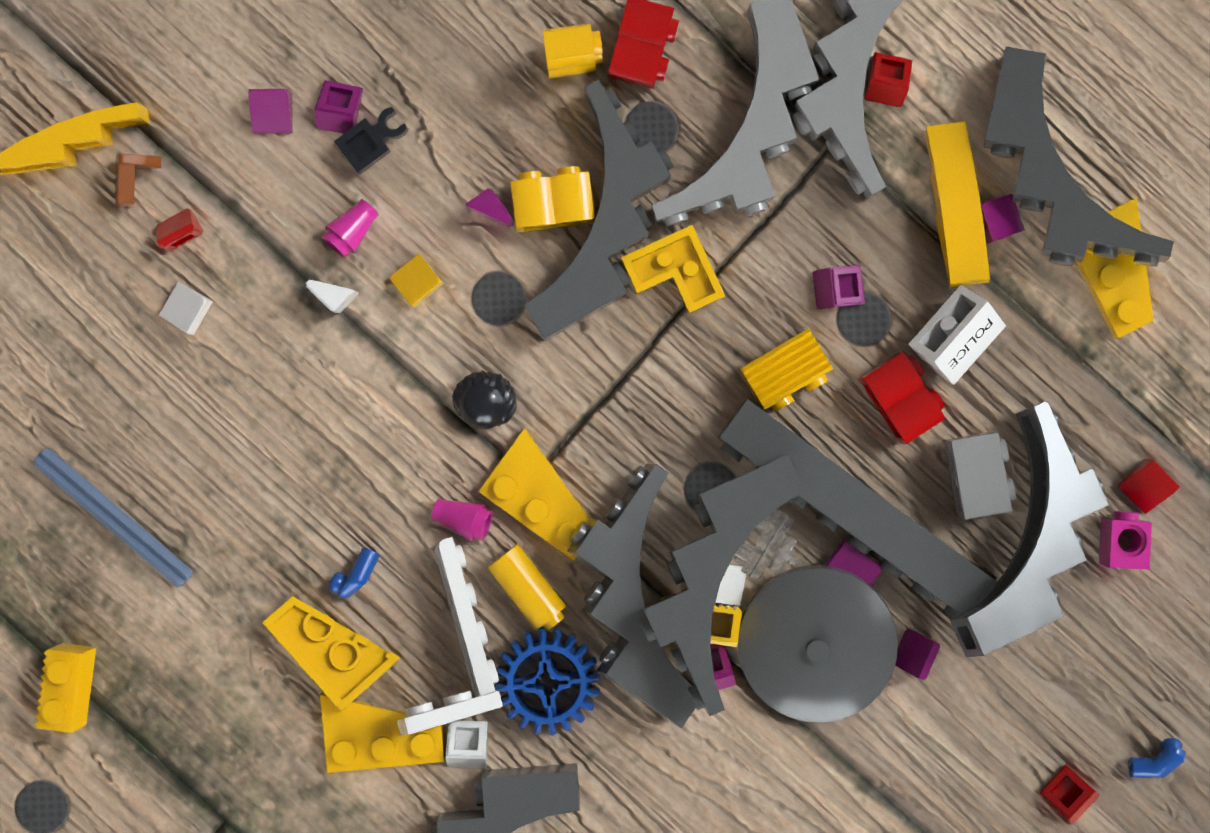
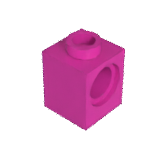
M1114 511V518H1101L1099 565L1109 568L1150 570L1152 522L1140 520L1139 512ZM1129 529L1132 534V543L1128 548L1122 550L1118 544V537L1123 530Z

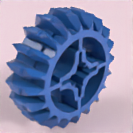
M544 628L539 629L538 641H534L529 631L525 632L523 635L526 643L525 647L519 641L513 640L510 646L516 655L514 656L508 652L501 654L500 659L508 664L509 667H496L498 676L506 678V680L495 683V691H507L508 694L500 697L503 706L510 703L513 704V707L506 714L507 718L512 719L520 713L523 716L520 719L519 728L524 729L529 720L535 722L533 733L537 735L541 732L542 724H548L549 734L555 735L557 722H561L566 732L570 731L572 728L570 716L577 722L582 723L585 720V716L579 708L582 707L588 711L594 709L595 704L586 698V695L594 697L599 696L600 688L589 685V682L600 680V672H588L587 670L597 664L596 657L593 656L583 660L582 656L588 651V645L584 643L576 650L573 649L572 646L576 641V635L574 634L568 636L566 643L561 642L562 630L559 628L555 629L553 640L547 639V631ZM550 651L565 655L573 662L578 672L571 673L570 670L558 669L553 664ZM538 652V670L532 674L525 675L524 678H515L516 669L519 664L529 655ZM545 663L547 664V672L550 673L551 679H558L559 681L558 684L553 683L550 699L548 698V690H545V685L536 681L537 678L542 680ZM581 684L574 700L564 708L557 710V693L562 689L571 688V685ZM518 690H524V693L532 692L539 695L545 711L528 705L521 698Z

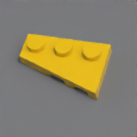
M1137 198L1108 211L1114 218L1141 231ZM1086 248L1085 257L1082 262L1076 261L1113 338H1120L1153 322L1147 267L1134 263L1133 256L1118 254L1116 259L1104 258L1093 255L1092 248Z
M524 428L478 492L574 561L576 557L567 551L572 544L569 541V537L576 526L582 521L587 523L589 517L534 442L526 428Z
M293 596L262 622L340 712L401 659L399 656L386 651L364 636L351 631Z
M323 692L320 694L327 773L445 762L443 725L410 735H400L397 720L406 717L404 711L397 709L394 711L356 700V702L353 701L340 712Z

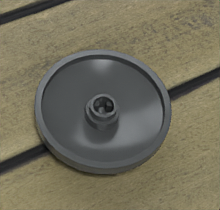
M807 565L793 568L775 576L764 584L753 596L743 614L738 640L741 666L754 692L777 712L796 720L816 723L847 718L871 704L881 694L892 676L898 649L896 628L892 615L879 593L857 575L841 568L826 565Z

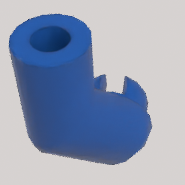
M362 547L348 577L340 572L335 573L330 581L329 590L339 594V598L351 597L367 583L379 555L370 549Z
M1176 738L1164 739L1160 745L1162 752L1155 758L1130 757L1128 761L1130 777L1163 778L1169 775L1184 762L1186 752L1182 750L1181 741Z

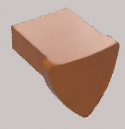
M117 153L115 158L114 207L131 208L134 205L135 169H161L160 156Z

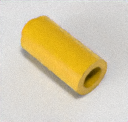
M519 544L513 546L487 567L535 630L543 626L548 631L565 617L561 611L566 607V604Z

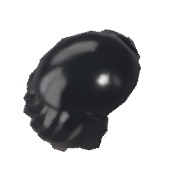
M482 370L481 372H473L465 376L457 384L452 395L453 406L458 415L467 424L476 429H490L503 425L512 418L516 411L517 403L514 388L501 374L491 371L485 372Z

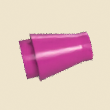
M361 199L355 206L325 226L327 231L321 238L332 250L341 257L346 258L350 252L355 254L371 224L379 214L368 202Z
M438 498L432 510L431 520L446 526L471 542L475 539L483 541L490 529L493 512L485 509L484 504L447 501Z

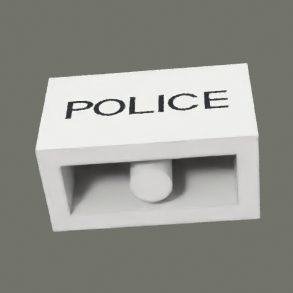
M960 285L908 345L929 369L954 385L1006 325L988 301Z

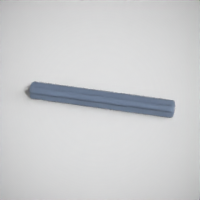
M44 449L36 456L33 464L38 470L174 586L181 587L190 579L193 574L192 569L51 449Z

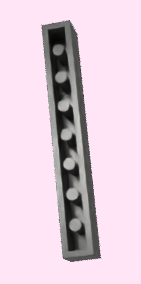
M748 399L742 402L717 438L724 442L720 449L737 462H740L745 457L756 465L753 470L789 454L806 491L791 501L802 509L808 503L820 513L815 519L833 532L838 527L845 530L851 535L847 542L866 556L870 550L883 558L879 565L897 579H899L902 573L915 582L911 589L927 601L931 602L934 596L947 605L943 612L950 618H954L982 599L997 583L996 580Z

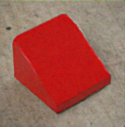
M874 52L865 90V100L895 107L903 106L909 90L913 60Z
M190 208L184 209L156 226L158 245L170 251L195 239L204 232Z
M1144 459L1117 485L1144 514H1147L1180 488L1153 459Z
M1066 764L1039 792L1072 824L1099 797V794Z

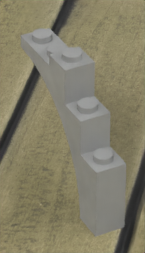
M755 0L750 2L747 12L755 42L756 72L751 102L742 127L727 151L706 174L681 192L651 206V212L656 224L665 222L666 227H671L689 220L687 213L702 209L703 214L718 211L726 207L724 201L730 199L734 213L744 211L746 217L768 209L767 202L772 201L775 194L761 155L766 153L767 158L771 159L790 152L789 145L793 144L797 139L784 97L788 96L790 102L799 100L812 92L811 88L815 87L819 81L792 0Z
M832 0L838 15L842 19L847 17L850 22L817 41L812 49L815 54L812 56L815 68L822 77L828 75L830 81L797 100L793 106L795 113L792 115V119L803 136L808 133L812 141L826 133L829 137L826 140V145L830 153L837 161L843 160L850 171L846 174L849 184L856 194L863 193L866 199L886 187L873 161L864 126L863 92L867 65L877 36L890 14L903 0Z

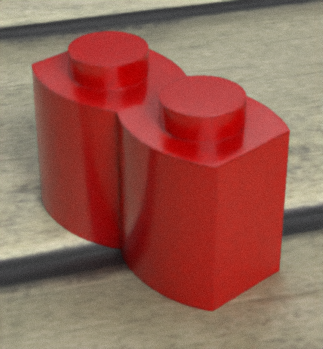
M627 0L608 78L654 89L656 80L664 82L669 58L662 57L666 42L674 43L680 21L672 18L675 8L646 0Z
M904 352L896 353L859 377V380L900 444L906 445L945 420L942 409L946 406L934 388L928 390L920 378L924 375V371L913 355L907 357Z

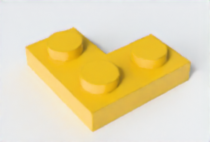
M693 224L621 257V261L637 294L673 278L688 313L725 297Z

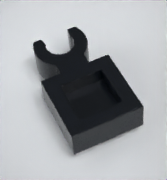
M393 107L384 109L378 117V123L373 127L364 118L334 141L359 175L391 152L384 142L388 139L402 138L409 129L405 124L400 125L397 129L388 128V120L396 114Z

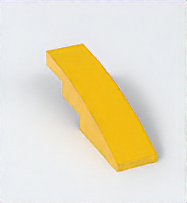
M134 102L95 110L49 126L16 142L0 153V176L76 166L75 150L113 145L111 129L150 124L148 109L140 103Z
M966 121L926 126L925 139L932 167L930 179L937 208L935 220L949 287L989 283L990 273L986 238Z

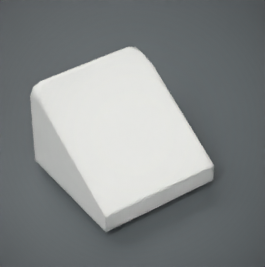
M310 279L305 283L306 287L334 313H341L359 294V292L352 289Z
M177 282L159 316L185 333L194 335L213 301L181 282Z
M729 564L720 583L715 603L740 606L748 567Z
M457 720L448 723L446 763L448 767L486 768L488 722Z

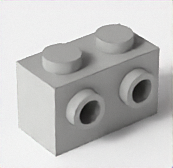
M987 432L944 440L957 517L971 519L1012 512L1011 502L1016 500V493L1012 479L1006 477L1004 463L1009 461V452L1005 439H1000L999 432Z

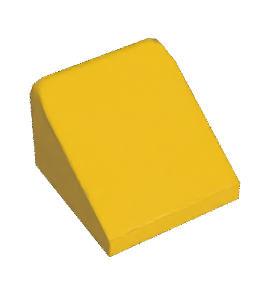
M420 253L389 277L413 308L444 284Z

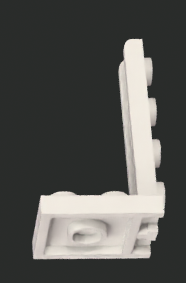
M453 537L443 539L435 547L434 552L475 697L472 698L471 691L442 698L443 707L433 709L432 702L405 709L406 717L397 720L400 735H410L503 707L499 691H495L494 683L499 681L494 661L486 659L483 645L488 644L486 630L482 621L476 622L472 609L473 606H477L475 591L471 583L465 584L462 568H466L465 555L461 545L455 546Z

